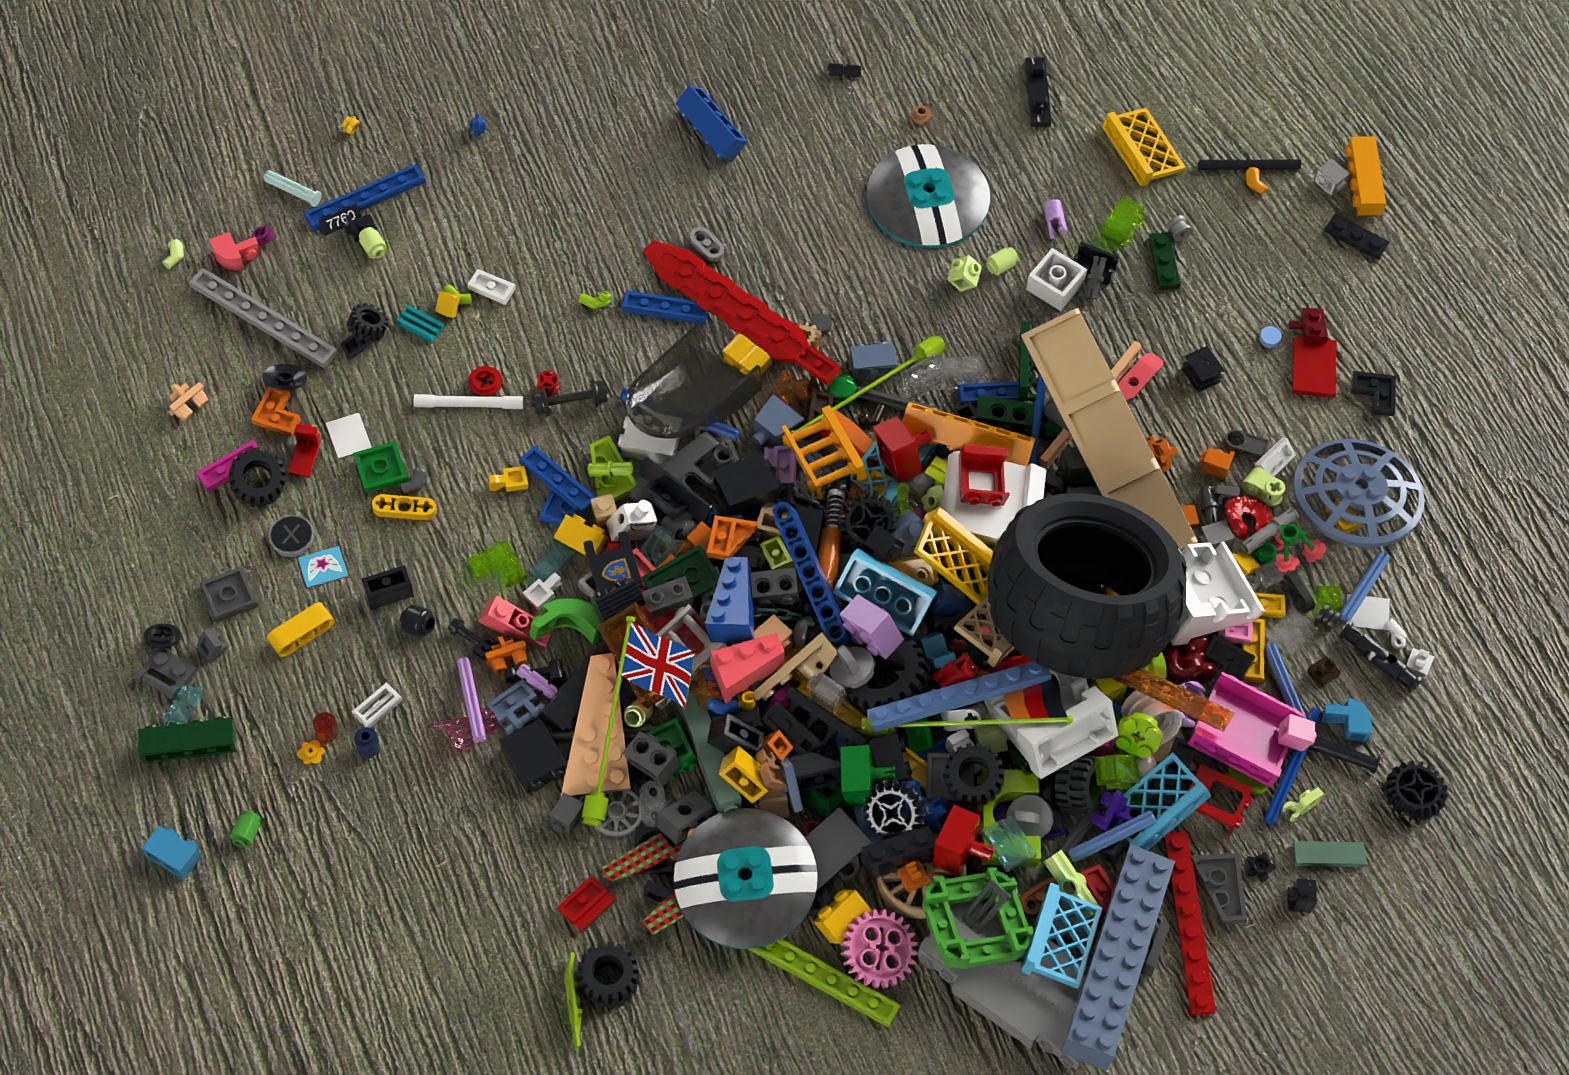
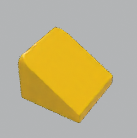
M439 291L435 312L450 318L456 317L460 296Z

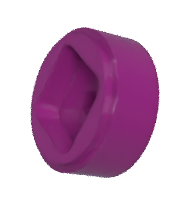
M263 225L253 231L251 238L255 237L258 245L263 246L272 240L274 234L269 226Z

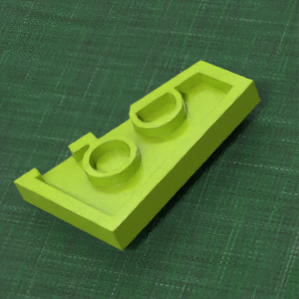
M610 436L590 444L592 464L608 463L610 460L612 463L624 462ZM619 475L612 478L608 476H595L597 497L612 494L614 502L628 496L633 487L637 485L632 475Z

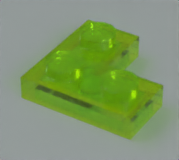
M507 540L466 559L476 580L497 571L506 588H509L527 579L525 571Z

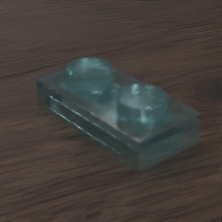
M557 540L530 569L529 575L535 580L540 579L544 583L553 573L558 575L574 558L575 552Z

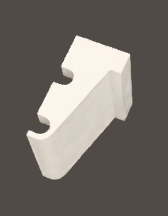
M960 451L952 452L948 455L942 509L981 542L990 545V549L994 551L997 541L1006 530L1008 524L1014 519L1016 513L1023 507L1043 499L1046 469L1033 463L1028 466H1022L1005 461V492H1009L1010 496L1004 506L993 507L989 504L971 505L967 502H960L958 457ZM969 472V489L994 491L993 475L990 473Z
M1220 542L1215 549L1211 543L1187 544L1185 549L1180 552L1185 558L1187 566L1186 605L1175 635L1170 640L1172 645L1188 644L1191 638L1252 622L1265 611L1225 542Z
M1049 669L1050 673L1054 674L1059 682L1062 705L1066 714L1070 715L1073 719L1071 724L1068 725L1067 722L998 724L1029 762L1030 770L1040 779L1118 736L1112 701L1095 686L1089 689L1086 678L1072 677ZM1005 694L983 700L988 713L994 720L1011 719L1006 707Z

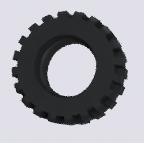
M903 637L904 640L887 659L880 655H872L875 660L872 678L858 688L846 687V689H843L854 708L867 717L868 709L930 692L933 689V670L921 648L914 641H909L908 638ZM893 671H903L901 677L894 684L883 689H873L875 683L885 674Z

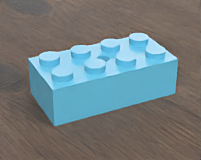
M857 548L851 555L832 593L848 602H851L857 594L889 613L898 629L913 636L938 591ZM883 589H886L889 594H886Z

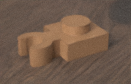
M764 749L760 750L756 754V758L761 764L758 768L762 782L765 787L779 791L783 790L787 784L781 767L775 765L773 752L770 751L766 754Z

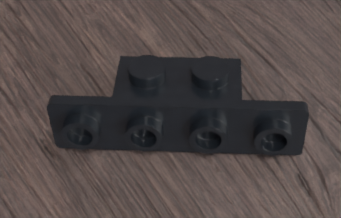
M649 457L643 458L638 474L650 484L643 487L641 495L673 520L688 512L700 522L706 523L712 511V505Z

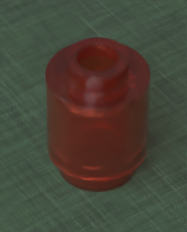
M328 712L319 713L314 717L313 728L317 739L325 743L335 740L339 733L335 717Z

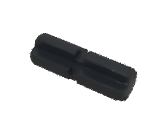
M828 63L827 74L836 76L845 74L847 77L859 78L861 76V66L849 64L843 66V64Z

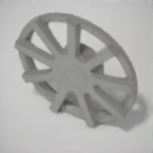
M623 790L620 801H615L612 792L608 793L611 800L606 811L608 819L601 827H596L600 833L618 838L633 833L636 826H639L643 819V806L638 796L631 790ZM627 794H630L635 801L625 806L623 803ZM636 805L639 806V814L627 812L628 809ZM625 817L635 818L637 820L634 823V825L631 826L627 822ZM612 821H614V832L605 829ZM619 821L627 827V830L618 832Z

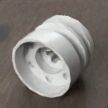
M1147 685L1137 689L1130 694L1121 707L1122 717L1132 716L1133 713L1138 712L1153 717L1158 722L1157 726L1160 732L1161 729L1163 732V739L1160 745L1171 740L1182 726L1183 718L1181 713L1169 702L1168 697L1164 695L1163 691L1155 685ZM1141 732L1135 734L1139 738H1144Z

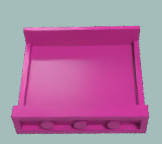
M1222 672L1212 688L1188 741V745L1271 788L1282 770L1280 767L1289 749L1287 746L1278 744L1279 724L1289 714L1304 718L1305 714L1257 690L1255 687L1243 683L1234 676Z

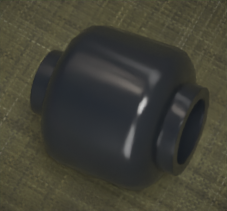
M418 605L407 607L400 616L402 629L406 633L418 637L426 636L435 627V618L432 611Z

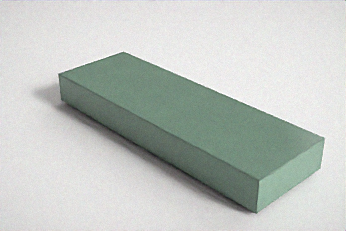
M1294 841L1293 843L1295 866L1365 867L1367 864L1364 842Z

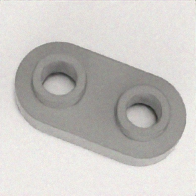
M696 227L691 231V245L706 260L718 262L724 257V245L707 228Z

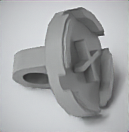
M844 645L836 649L837 655L830 665V675L836 685L845 689L846 687L854 689L866 684L872 678L875 660L868 650L863 647L846 648Z
M1022 795L1015 799L1009 806L1006 814L1007 826L1013 835L1040 836L1041 839L1050 832L1054 822L1051 807L1043 798L1035 795Z

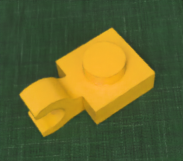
M525 466L503 469V475L488 476L490 491H497L502 487H506V492L528 489Z

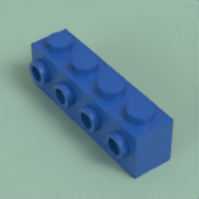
M689 85L675 103L680 109V114L689 119L692 123V128L701 133L703 140L714 148L715 154L719 158L734 160L748 142L701 87Z

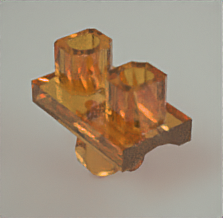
M785 370L780 371V378L775 379L774 382L776 386L783 385L772 388L771 392L768 393L769 398L775 395L785 404L789 405L790 400L787 394L794 392L797 402L808 399L807 385L809 380L805 377L790 382L796 379L795 373L788 375Z

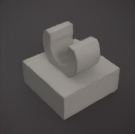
M1216 484L1214 493L1220 494L1217 497L1218 505H1221L1224 497H1228L1231 500L1233 496H1239L1240 487Z

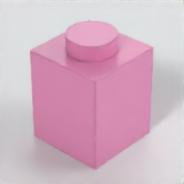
M1289 714L1279 724L1278 744L1303 752L1315 742V722Z

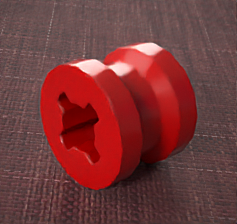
M545 370L538 375V392L541 391V388H545L547 397L555 396L559 392L558 375L551 370Z

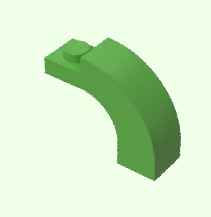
M558 599L543 605L541 615L535 617L531 622L529 636L536 641L556 628L568 627L581 632L593 644L603 637L611 627L612 622L606 625L600 623L592 603L579 599Z

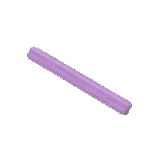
M467 657L459 658L457 664L473 741L476 743L484 742L486 736L470 661Z

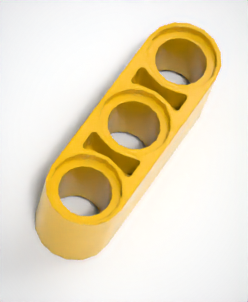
M318 602L273 629L268 634L267 640L280 657H285L329 630L334 625L335 620L324 605Z

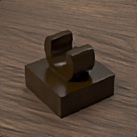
M1327 655L1308 668V672L1321 687L1339 677L1341 673L1336 667L1335 662L1328 658Z

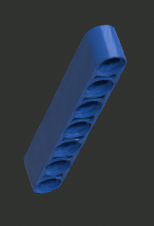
M780 502L774 506L772 514L824 634L833 644L837 646L845 645L850 640V632L843 626L844 621L840 616V608L799 515L788 503ZM789 510L788 517L781 519L782 513ZM798 530L797 536L790 539L791 532ZM806 549V555L803 558H799L800 551ZM815 569V575L812 578H807L808 572ZM824 589L823 596L816 598L817 591ZM833 609L832 616L826 619V611ZM842 629L841 636L834 639V632Z

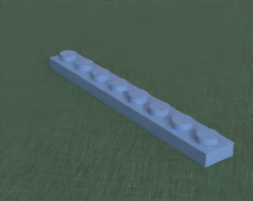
M1032 661L868 709L867 716L874 732H878L1051 680V673L1049 669Z

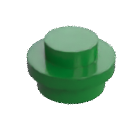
M1265 542L1255 549L1254 555L1259 562L1268 564L1275 560L1277 551L1273 544Z

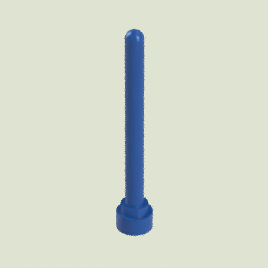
M1040 373L1031 437L1036 440L1028 464L1033 463L1037 466H1040L1037 453L1046 385Z

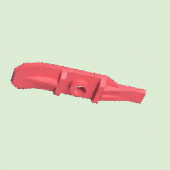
M1146 353L1123 377L1118 386L1126 401L1134 399L1151 378L1164 366L1162 359L1154 354ZM1135 382L1137 386H1131L1129 383Z

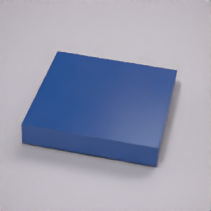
M551 491L538 518L540 521L559 528L566 514L571 517L576 514L587 521L591 508L581 515L556 493Z

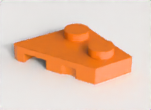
M715 515L707 549V558L725 560L726 557H733L757 530L758 522Z

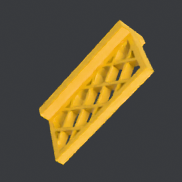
M1147 108L1116 115L1115 112L1107 113L1102 128L1141 187L1147 186L1150 180L1180 173L1185 170L1186 167ZM1144 116L1147 123L1137 120L1136 117ZM1121 121L1131 123L1130 128L1124 126ZM1133 125L1143 128L1144 132L1132 129ZM1146 131L1154 132L1157 138L1145 134ZM1130 135L1141 138L1140 143L1134 141ZM1143 140L1153 143V148L1142 144ZM1156 145L1164 147L1167 153L1156 150ZM1140 150L1150 153V157L1143 156ZM1156 155L1163 158V163L1153 160L1152 156ZM1166 160L1175 163L1176 167L1166 165ZM1150 165L1160 168V171L1153 172Z
M938 507L925 514L923 519L925 526L914 553L975 603L979 604L988 593V578L986 575V578L982 579L980 569L988 574L993 551L942 508ZM931 528L937 532L939 538H933ZM947 541L954 546L955 551L950 552ZM935 542L941 543L943 553L938 554ZM924 544H929L932 555L923 550ZM952 555L957 556L960 566H954ZM963 555L970 560L971 565H966ZM940 557H945L948 568L941 564ZM968 569H973L976 580L970 579ZM957 570H961L964 582L958 579ZM977 583L980 591L979 595L974 592L972 584Z

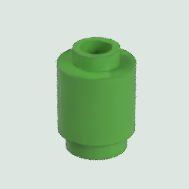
M244 811L242 815H239L230 833V838L234 845L241 848L252 845L261 826L260 816L251 811Z

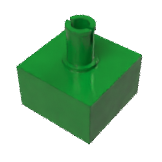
M869 745L841 747V787L847 807L865 806L867 804L864 802V799L871 798L869 794L872 793V789H875V782H883L886 779L893 781V779H896L895 766L874 768V759Z

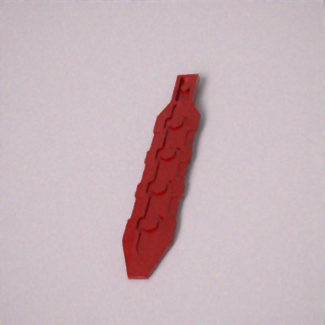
M655 240L643 250L644 255L662 281L697 302V305L706 312H711L724 321L737 334L740 333L747 337L774 360L795 363L827 386L842 372L841 366L809 345L803 329L769 309L767 304L757 297H752L727 276H722L705 264L704 260L691 251Z

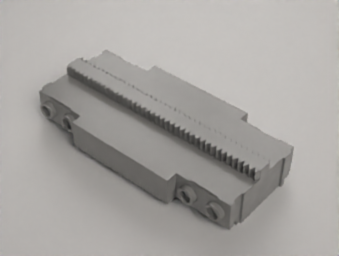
M974 901L953 904L950 908L959 937L963 938L964 942L1004 935L997 914L982 933H979L962 918ZM980 904L970 917L974 919L984 905ZM991 907L986 911V913L983 915V917L979 920L977 924L980 925L983 919L991 911ZM930 934L928 938L925 937L920 944L918 958L927 968L932 967L937 970L945 981H952L954 983L951 990L954 995L1030 1049L1035 1042H1038L1042 1050L1047 1053L1052 1052L1059 1057V1061L1068 1068L1073 1067L1075 1070L1078 1069L1081 1063L1080 1060L1060 1052L1085 978L1087 966H1085L1078 989L1033 971L1030 975L1021 972L1025 956L1017 960L966 969H950L944 965V961L939 957L932 935ZM1047 940L1051 950L1060 948L1052 941ZM1064 952L1055 955L1060 965L1069 962ZM1049 957L1040 962V966L1048 969L1054 967ZM1072 966L1063 969L1066 976L1076 979L1077 974Z

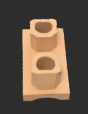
M198 382L188 390L189 386L186 383L181 387L173 384L171 389L174 393L169 398L171 401L177 400L169 406L170 410L168 413L172 417L176 415L185 422L193 414V411L187 406L191 401L199 409L207 404L208 398L203 392L204 386Z

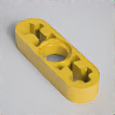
M381 494L377 495L372 501L373 511L379 517L428 521L437 514L436 503L430 498ZM382 503H386L383 509L379 508ZM403 503L411 506L405 512L400 511L398 508ZM426 506L430 507V509H428V512H423Z

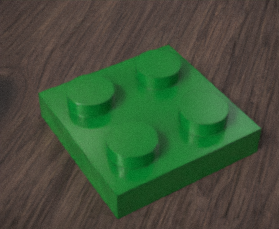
M396 441L353 453L365 493L408 481Z

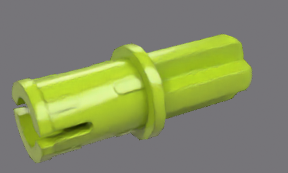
M610 460L608 463H589L588 465L589 477L608 476L612 478L613 476L631 475L633 473L631 462L612 463Z

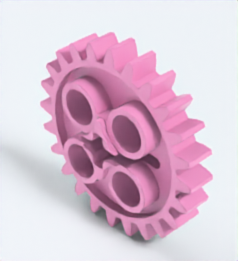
M874 909L871 910L870 915L866 911L862 913V918L859 916L855 917V924L850 923L847 925L851 932L843 933V936L848 940L841 943L842 946L847 947V950L842 952L841 955L848 956V960L843 964H851L852 967L848 973L856 972V981L864 978L865 986L869 985L872 981L873 988H878L880 983L882 988H887L889 983L892 986L897 985V979L899 981L905 980L903 973L910 974L912 972L908 965L916 964L911 957L918 955V952L912 950V947L918 945V942H911L910 938L915 933L907 932L910 924L901 925L903 917L895 920V912L887 916L886 909H883L878 915L877 910ZM866 929H868V930H870V931L872 932V934H873V939H872V941H869V940L866 938V936H865V931H866ZM889 933H892L895 936V944H891L889 942ZM876 945H879V948H882L883 952L880 953V950L876 949ZM864 953L868 954L871 958L869 965L863 961ZM887 956L893 960V968L887 966Z

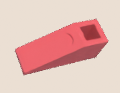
M497 595L486 602L478 622L497 633L521 641L524 640L527 643L546 648L553 632L552 630L534 641L529 636L531 622L535 617Z

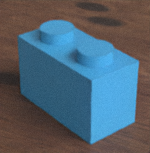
M160 825L142 847L147 858L185 880L201 859L197 844L189 839L184 841L179 838V834L169 827L165 829Z

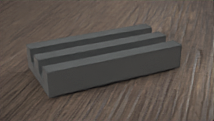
M990 880L962 916L979 933L984 931L1011 896L1008 892L1004 891V888L996 884L997 882L994 880ZM992 889H995L996 891L992 894L989 900L977 913L974 919H972L970 916L982 903V901L989 894V892ZM1001 895L1002 897L998 900L995 906L983 919L980 925L977 924L979 920L983 917V915L986 913V911L990 908V906L994 903V901L998 898V896Z

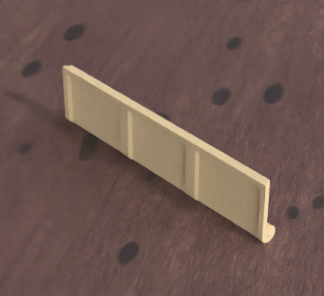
M1079 308L1070 310L1022 334V340L1101 496L1129 504L1152 517L1171 535L1179 546V550L1185 549L1187 544L1198 543Z

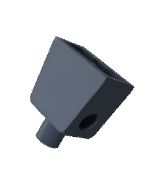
M772 395L754 419V430L756 433L751 439L758 447H761L766 441L774 447L783 444L781 436L784 435L782 426L786 425L790 432L792 430L796 431L804 426V418L777 396Z

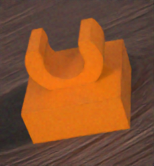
M919 860L908 863L897 870V874L908 893L929 884L930 879Z

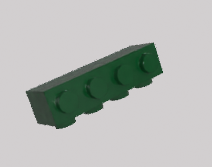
M221 716L214 720L206 721L197 719L190 723L182 724L173 722L167 726L159 727L149 725L143 729H138L139 756L143 764L237 752L236 727L232 717Z

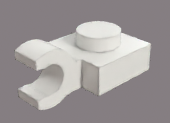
M553 573L544 583L538 579L523 592V597L539 611L544 604L555 597L553 591L562 586L561 577Z

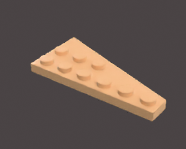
M614 653L590 657L561 796L563 793H566L571 797H579L585 794L590 795L591 791H596L617 681ZM619 696L602 781V793L631 790L628 763L623 754L626 746Z

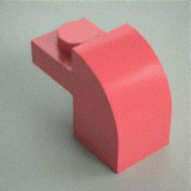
M229 232L209 239L212 252L218 264L227 270H243V262L253 260L261 255L255 237L238 244L234 243Z

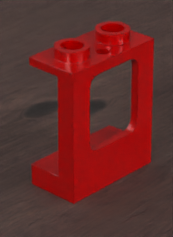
M964 444L958 455L960 502H967L971 505L989 504L993 507L1004 506L1010 496L1009 492H1005L1004 462L1008 457L1007 448ZM969 472L992 474L994 477V491L969 489Z
M1201 763L1195 777L1202 782L1208 791L1214 782H1219L1243 795L1235 814L1224 812L1208 804L1206 801L1195 810L1230 827L1228 834L1231 835L1234 827L1239 829L1244 819V816L1241 815L1243 808L1248 810L1253 797L1250 796V792L1253 787ZM1192 782L1189 790L1196 785L1194 782Z

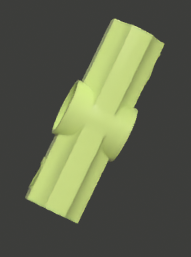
M1062 850L1044 861L1059 884V891L1099 906L1086 887L1085 877L1076 872ZM1069 881H1070V882H1073V884H1074L1075 887H1076V890H1074V889L1070 886ZM1088 910L1080 911L1085 920L1095 914Z

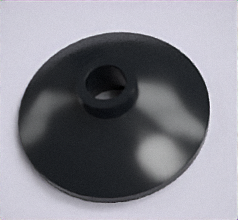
M277 364L270 366L264 371L263 381L269 387L277 390H294L306 383L307 374L296 365Z

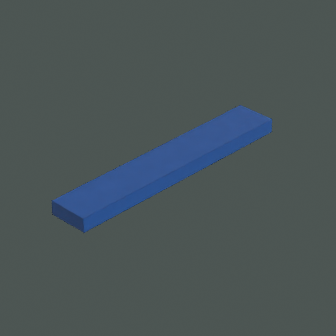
M414 164L303 213L304 218L312 231L315 232L322 228L319 223L320 219L357 204L359 211L365 210L424 184L426 180L417 164Z

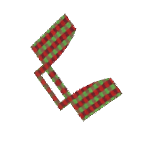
M659 833L600 869L612 882L646 870L669 857L676 864L679 851L684 842L672 848L663 835ZM676 893L663 901L644 919L643 924L652 935L657 934L685 917L678 904Z

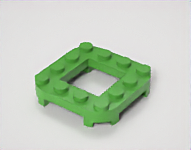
M990 867L986 873L950 879H944L943 875L937 876L928 885L922 900V907L936 951L947 968L966 969L1013 961L1026 955L1033 936V928L1028 926L1016 892L1018 884L1014 877L1010 879L1007 875L998 872L997 868ZM990 880L996 881V884L1004 888V891L1011 895L997 913L1004 935L964 942V939L959 937L949 905L975 901ZM992 889L985 899H989L996 890ZM999 895L998 898L994 901V906L1002 897L1001 895Z

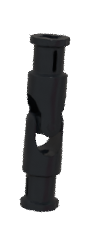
M1349 622L1339 634L1341 639L1344 638L1351 643L1358 653L1372 662L1393 681H1398L1405 686L1409 693H1412L1423 680L1421 676L1417 677L1407 669L1408 666L1381 646L1367 633L1363 634L1358 630L1353 622Z

